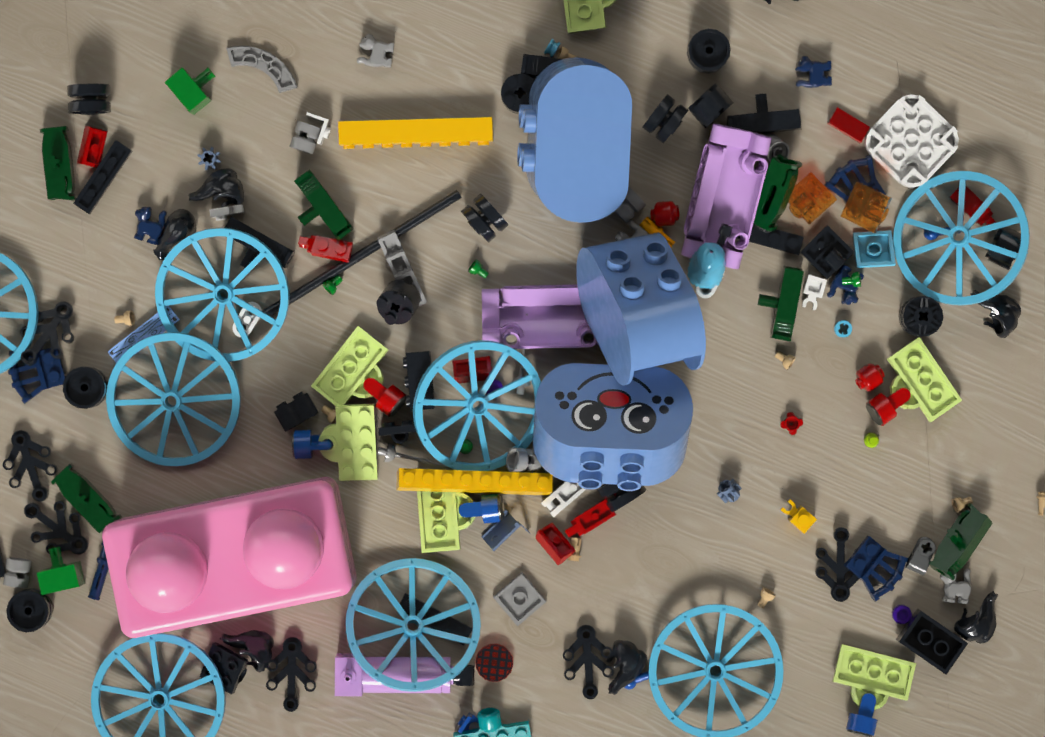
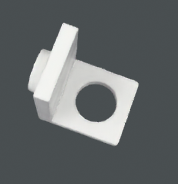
M307 112L306 115L308 117L324 122L317 144L322 145L324 138L328 139L331 128L328 127L330 120Z

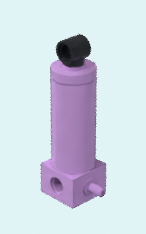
M337 653L335 657V696H362L363 693H450L451 685L453 684L457 686L474 685L475 666L467 665L454 679L437 688L409 692L387 687L371 678L359 666L352 653ZM364 656L376 670L386 658ZM394 657L382 674L395 680L411 682V657ZM417 657V682L432 680L446 673L434 657ZM443 657L445 662L452 669L453 666H451V657Z

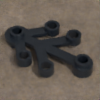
M63 301L59 302L54 309L38 311L41 315L38 323L43 322L46 318H54L48 324L37 326L35 334L42 333L32 349H26L22 352L21 360L24 364L32 366L37 362V355L49 338L52 348L50 351L51 356L54 359L62 358L63 351L59 346L57 327L60 322L63 328L62 340L67 344L74 341V335L71 333L69 318L73 315V307L70 303ZM63 309H67L65 314H61ZM27 326L22 327L20 330L22 337H24V331L27 329ZM70 334L71 338L65 340L66 335ZM59 350V355L54 356V352ZM32 355L33 360L28 361V357Z
M16 431L11 438L13 448L8 459L3 461V468L12 470L15 467V459L20 451L23 459L14 477L9 480V485L12 488L20 487L22 484L21 479L27 469L34 488L32 492L33 499L38 502L45 501L49 496V492L46 487L41 486L35 466L44 470L49 476L55 475L58 468L55 464H48L31 456L28 448L39 452V455L43 458L51 455V448L31 441L30 435L26 431ZM19 436L24 438V442L22 444H20L17 440ZM43 448L48 449L47 455L42 454ZM7 461L12 462L11 468L6 466ZM50 466L54 467V473L48 471ZM13 479L18 480L17 486L12 484ZM37 491H42L43 496L41 498L37 497Z
M57 501L54 504L58 524L43 514L38 504L30 503L25 506L24 514L26 517L31 519L37 518L53 530L43 533L39 531L33 532L31 534L32 542L39 543L42 540L63 538L69 542L58 545L56 543L48 544L46 546L48 554H50L48 551L50 545L55 546V548L61 547V551L71 550L77 555L87 551L88 541L85 537L81 536V515L78 512L71 513L69 516V521L73 527V535L67 532L64 513L66 509L65 502ZM58 503L63 505L62 510L57 509ZM31 507L36 508L35 514L30 512ZM73 515L78 516L77 522L72 520ZM39 534L40 540L36 541L34 535ZM77 541L82 543L81 548L76 547Z
M838 527L833 532V537L837 541V563L827 554L826 549L818 548L815 552L816 557L822 559L837 574L836 582L827 574V570L824 567H818L815 570V574L831 587L832 598L838 602H843L848 599L850 588L859 578L853 574L844 582V575L849 571L844 566L846 563L845 542L849 538V532L844 527ZM839 531L844 532V536L842 538H838L837 533ZM820 550L825 552L823 557L818 556ZM820 569L825 571L823 576L818 575ZM839 588L844 591L842 595H837Z
M582 625L577 630V640L569 649L564 650L563 658L566 661L573 660L574 653L582 645L584 652L570 668L564 671V677L567 680H573L576 676L575 673L584 664L586 685L583 687L582 692L585 698L594 699L598 694V689L593 684L592 663L607 678L613 676L614 670L591 652V644L601 651V655L604 658L612 656V649L605 646L595 637L596 632L592 626ZM588 631L590 633V636L588 638H584L582 635L583 632ZM605 649L610 650V654L608 656H605L603 654V651ZM571 652L572 657L566 658L565 653ZM610 668L612 670L611 674L606 675L604 673L605 669ZM572 671L574 674L572 677H567L566 673ZM590 688L594 690L592 695L587 694V690Z
M296 637L287 638L283 643V651L270 660V662L276 664L275 669H271L269 664L267 665L269 671H276L279 663L288 656V665L274 678L269 679L266 687L270 691L275 690L278 684L288 675L287 697L283 702V706L289 712L295 711L299 706V700L295 697L296 676L304 684L308 692H312L316 688V682L310 680L296 665L297 657L305 664L307 672L312 673L317 668L316 662L310 660L301 650L302 643ZM289 644H295L296 649L290 650ZM309 663L314 664L313 670L308 669L307 665ZM270 681L275 682L276 686L274 688L269 687ZM312 682L314 688L309 689L307 683ZM293 701L294 707H288L287 702Z

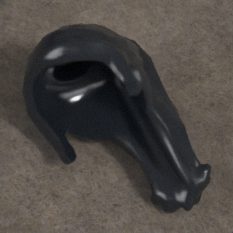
M223 168L213 172L197 191L189 193L188 196L190 197L189 201H200L213 196V200L223 197L228 200L221 205V207H225L232 203L241 205L244 202V189L241 181L237 179V173L230 168Z
M178 209L168 217L165 223V232L158 240L156 249L153 250L159 260H164L174 245L196 233L195 218L188 210Z
M973 290V293H970V295H976L980 292ZM998 294L978 303L982 307L991 310L989 316L992 317L993 324L985 321L983 325L993 328L999 338H1006L1016 329L1018 318L1021 315V307L1015 299L1007 295Z
M994 591L989 593L981 605L980 613L976 611L975 615L966 618L967 609L964 608L962 617L954 624V631L970 642L976 641L979 644L988 642L993 636L997 625L994 603L998 594Z
M257 630L243 632L238 635L222 634L220 640L225 644L235 648H245V650H240L239 654H247L251 658V661H247V665L253 666L257 672H262L267 668L272 658V648L274 645L271 635L265 631Z
M614 641L612 656L606 660V662H611L616 657L617 661L613 668L618 666L620 668L617 676L609 684V694L616 695L621 688L633 682L646 665L647 655L644 651L638 650L635 644L630 641Z

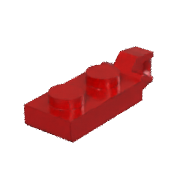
M966 186L964 212L971 218L983 204V201ZM959 187L949 196L957 206ZM988 207L975 223L982 226L983 224L990 225L997 222L991 217L994 213Z
M311 235L310 238L300 236L298 242L300 248L307 249V252L313 256L347 263L350 260L353 249V242L338 241V239Z
M607 498L570 521L572 526L564 530L568 538L575 533L579 536L585 535L616 515L615 511L611 512L606 504Z

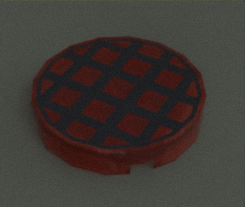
M498 643L488 644L477 653L475 660L476 669L485 680L491 682L501 681L507 678L512 671L513 656L504 645Z

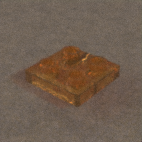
M810 172L795 185L788 203L790 204L789 209L796 218H803L810 225L833 205L837 199Z
M856 181L841 217L876 233L880 223L885 220L888 214V206L892 198Z

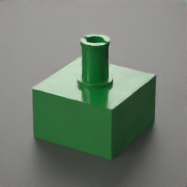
M207 67L196 78H192L184 68H181L167 79L165 84L185 108L195 115L211 101L202 89L205 84L216 76Z
M61 547L48 549L52 566L37 572L41 595L76 588L85 584L81 561L69 564L63 563Z

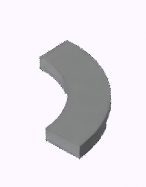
M250 46L226 48L231 67L250 66L265 72L274 81L279 93L298 88L289 69L271 53Z

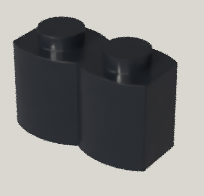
M300 392L292 397L294 400L287 404L284 401L276 406L277 410L274 413L285 432L319 413L308 393L303 394V392Z

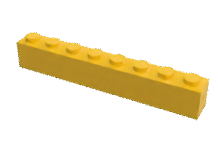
M492 117L338 121L339 145L343 146V149H355V145H362L363 149H372L374 145H382V148H393V144H401V148H410L412 144H420V147H432V143H439L440 147L451 146V143H458V146H470V142H478L479 146L489 145V142H493Z
M399 468L397 470L396 490L550 495L552 493L553 475L550 473Z

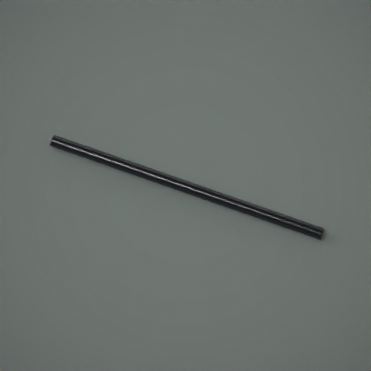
M456 190L393 230L400 237L462 197ZM378 239L351 255L348 263L341 261L289 294V305L318 288L325 281L334 278L379 250L381 246ZM280 300L262 310V312L269 316L279 312Z

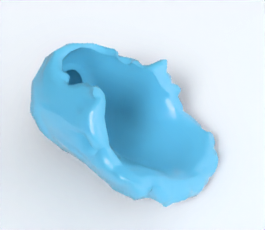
M704 243L689 259L687 276L690 278L691 284L696 287L711 289L716 285L719 286L722 281L726 265L725 252L716 243Z

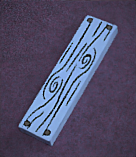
M169 305L166 306L173 324H176L180 319ZM156 313L108 351L116 363L129 348L139 341L166 331L159 314Z

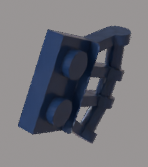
M867 155L862 159L849 160L842 168L838 167L829 182L826 181L824 184L827 189L843 199L855 220L889 199L875 177L871 155ZM867 165L870 177L868 183L857 167ZM851 170L862 185L857 190H855L846 176ZM840 178L851 193L848 196L835 187Z
M52 348L41 350L37 355L38 360L34 365H25L17 368L16 363L8 370V374L11 375L13 381L11 383L12 388H15L22 397L21 401L24 404L45 389L63 385L66 377L61 358L54 359L51 356L50 351ZM59 350L54 352V356L59 355ZM9 351V356H11L14 352ZM37 369L38 376L20 381L19 372ZM40 381L41 386L30 394L23 387V385Z
M867 536L844 566L863 581L871 598L876 602L882 595L893 591L896 582L903 578L902 574L909 558L888 552L873 538ZM884 556L899 560L896 570L882 560ZM878 564L892 575L888 581L874 571ZM869 575L873 576L883 586L875 591L868 579Z

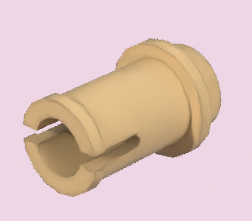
M1045 491L1038 492L1036 496L1039 505L1038 515L1040 516L1044 514Z
M570 537V544L576 551L568 560L579 561V558H581L580 547L582 538Z

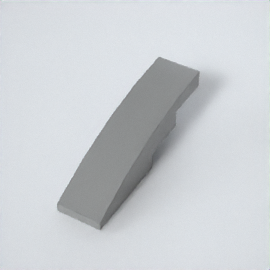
M395 230L377 237L395 280H404V283L414 285L421 297L419 306L426 304L425 296Z

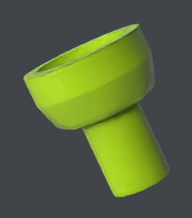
M872 432L867 433L864 437V444L869 448L876 447L879 444L878 435Z

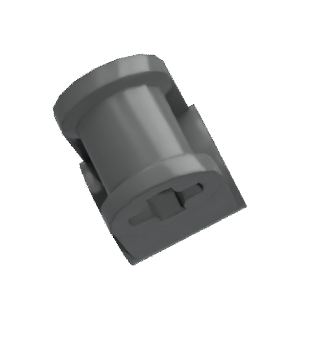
M929 537L918 539L909 556V561L906 563L907 569L925 575L929 567L928 563L935 552V544ZM928 542L930 548H925L924 550L922 548V544L926 545Z

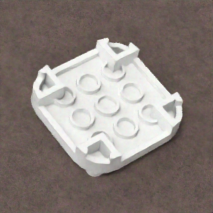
M910 94L897 100L871 127L866 135L864 145L869 155L898 183L905 187L914 188L926 183L946 160L955 153L958 148L959 138L956 128L925 101V98L920 95Z

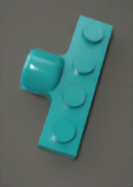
M493 707L484 708L478 712L479 728L466 730L462 733H453V737H531L529 720L503 724L500 711Z

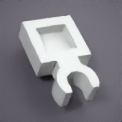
M241 204L210 209L209 212L211 218H216V221L226 220L228 215L244 213V208Z
M812 275L807 276L803 293L807 294L808 297L803 300L802 307L805 308L806 303L811 301L813 303L812 310H816V297L822 298L827 282L826 279Z

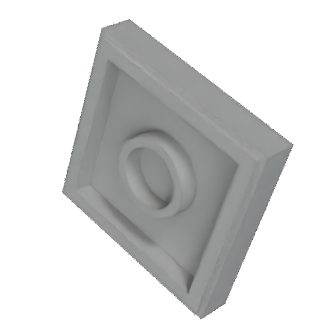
M523 572L493 596L517 626L547 602Z

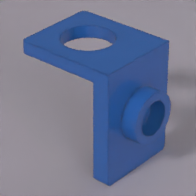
M470 712L467 716L463 715L457 724L459 725L458 732L462 733L463 731L470 730V724L473 722L478 723V718Z

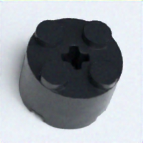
M514 74L508 77L501 88V99L504 106L509 111L519 114L520 104L529 105V93L535 80L526 74ZM522 89L526 95H522V98L519 99L515 92Z
M715 83L688 109L702 126L706 128L734 102Z
M1009 227L999 228L993 239L996 243L992 244L1018 253L1021 244V233ZM988 250L985 255L988 261L1007 270L1010 269L1012 261L1015 260Z
M404 280L391 281L376 301L379 314L389 325L407 323L419 307L421 300L419 291L414 285L404 283Z

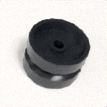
M716 29L700 30L688 44L687 57L689 63L701 73L717 72L724 67L730 57L731 48L729 40ZM708 47L712 49L711 54H707L705 51Z
M88 83L67 86V95L71 98L80 99L68 103L69 114L98 115L111 112V102L98 99L106 98L110 95L109 84Z
M668 94L642 127L649 133H652L658 125L661 126L656 134V138L663 144L671 134H674L683 122V117L689 111L683 105H678L673 112L669 111L675 104V99Z
M480 193L474 199V204L480 211L476 212L472 206L467 205L461 210V213L467 218L468 223L478 235L481 234L489 243L496 237L490 225L493 224L498 231H503L508 226V223Z
M84 366L73 369L66 375L63 382L65 399L77 408L88 409L99 406L106 399L108 380L103 372L95 367ZM86 384L88 385L87 391L83 390V386Z
M603 484L597 490L602 498H607L614 494L606 503L610 511L614 512L639 497L646 491V488L641 486L640 489L635 491H624L615 484Z
M25 589L15 594L8 602L6 609L7 619L18 631L25 633L34 632L45 626L51 619L53 613L52 601L47 594L41 595L39 589ZM28 607L32 609V613H31V614H30V611L27 610Z

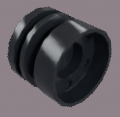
M926 296L910 298L901 306L899 312V323L903 330L917 337L930 336L937 332L944 318L943 310L939 303L933 298ZM919 312L926 313L924 316L926 320L918 319L920 317Z

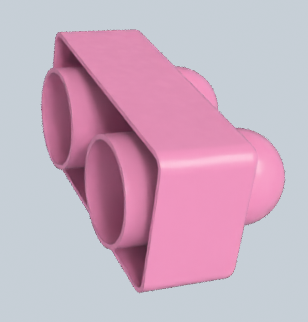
M320 477L124 517L109 523L102 532L122 632L130 638H139L346 595L351 590L357 579L339 486L330 477Z

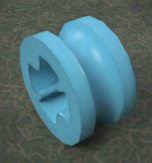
M552 38L544 54L548 53L550 57H553L561 43H555Z
M845 320L838 321L834 326L835 334L839 337H848L852 332L851 324ZM842 323L843 326L845 324L848 326L846 329L847 333L844 335L843 332L840 334L838 331L840 329L839 325Z

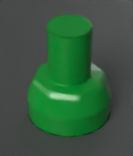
M477 259L468 269L470 274H478L484 279L489 274V272L482 268L481 262Z
M860 272L853 273L851 277L842 278V284H853L854 287H861Z
M337 275L332 281H325L322 286L329 294L334 295L337 290L336 287L343 280Z
M465 439L460 452L462 454H469L473 449L472 442Z

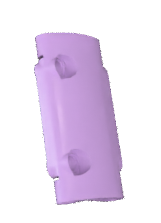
M713 123L708 144H705L702 151L684 224L685 239L681 255L691 258L702 244L717 243L720 235L718 231L723 223L733 227L730 237H727L723 246L725 267L732 269L740 268L743 250L749 244L768 169L766 157L769 152L771 137ZM759 160V165L754 168L755 162ZM740 235V240L735 243L736 237Z
M577 284L504 286L502 289H482V340L503 343L514 349L581 348L598 345L595 337L590 341H586L583 338L586 333H593L581 307ZM514 335L517 339L514 342H508L506 337Z

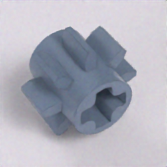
M211 147L210 151L203 148L204 153L197 155L202 160L198 164H205V170H208L209 166L216 169L215 164L221 163L217 158L221 153H213L214 147ZM207 154L214 156L212 158V163L208 161L205 162V160L207 159Z
M734 479L731 481L724 480L718 486L719 492H717V495L724 503L728 501L735 502L740 497L739 491L742 488Z

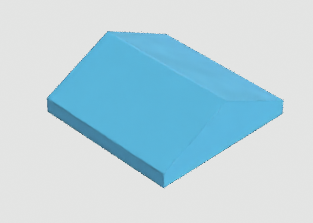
M892 230L853 233L854 258L857 268L896 265Z

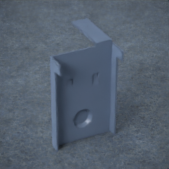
M506 509L503 511V520L496 522L481 536L493 551L509 538L520 525L525 528Z

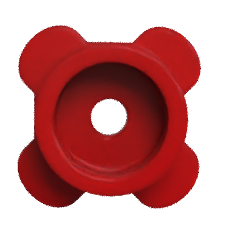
M789 412L786 419L781 421L780 426L783 429H787L789 434L795 435L797 429L803 425V420L795 417L793 412Z

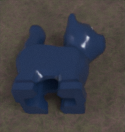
M802 56L797 62L796 71H809L808 81L798 80L796 82L797 87L818 88L820 86L832 85V77L824 76L825 71L831 70V61H811L808 56Z
M151 207L137 209L135 216L138 218L137 233L134 235V238L142 241L147 234L150 236L147 242L158 245V240L164 230L167 212L161 211L159 221L155 222L149 221L152 214Z
M845 265L840 267L838 274L830 285V291L827 293V296L831 298L835 295L837 288L845 290L846 292L842 296L841 304L851 305L857 303L859 299L856 294L859 287H854L853 284H842V278L850 277L848 273L851 272V268ZM860 273L861 280L864 278V275Z

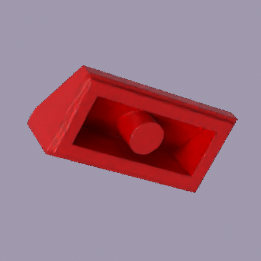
M838 107L827 123L858 143H862L870 126Z
M85 126L77 164L95 168L99 166L108 131Z
M490 356L475 358L477 381L486 380L492 371ZM468 359L452 361L454 380L459 384L469 383Z
M553 522L537 531L536 540L557 565L562 564L576 551Z

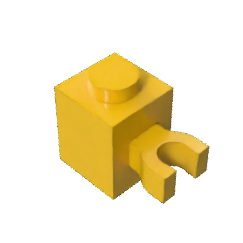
M789 499L787 502L791 504V509L785 510L782 507L780 510L785 514L791 515L788 520L805 534L817 519L801 505L797 509L795 503Z

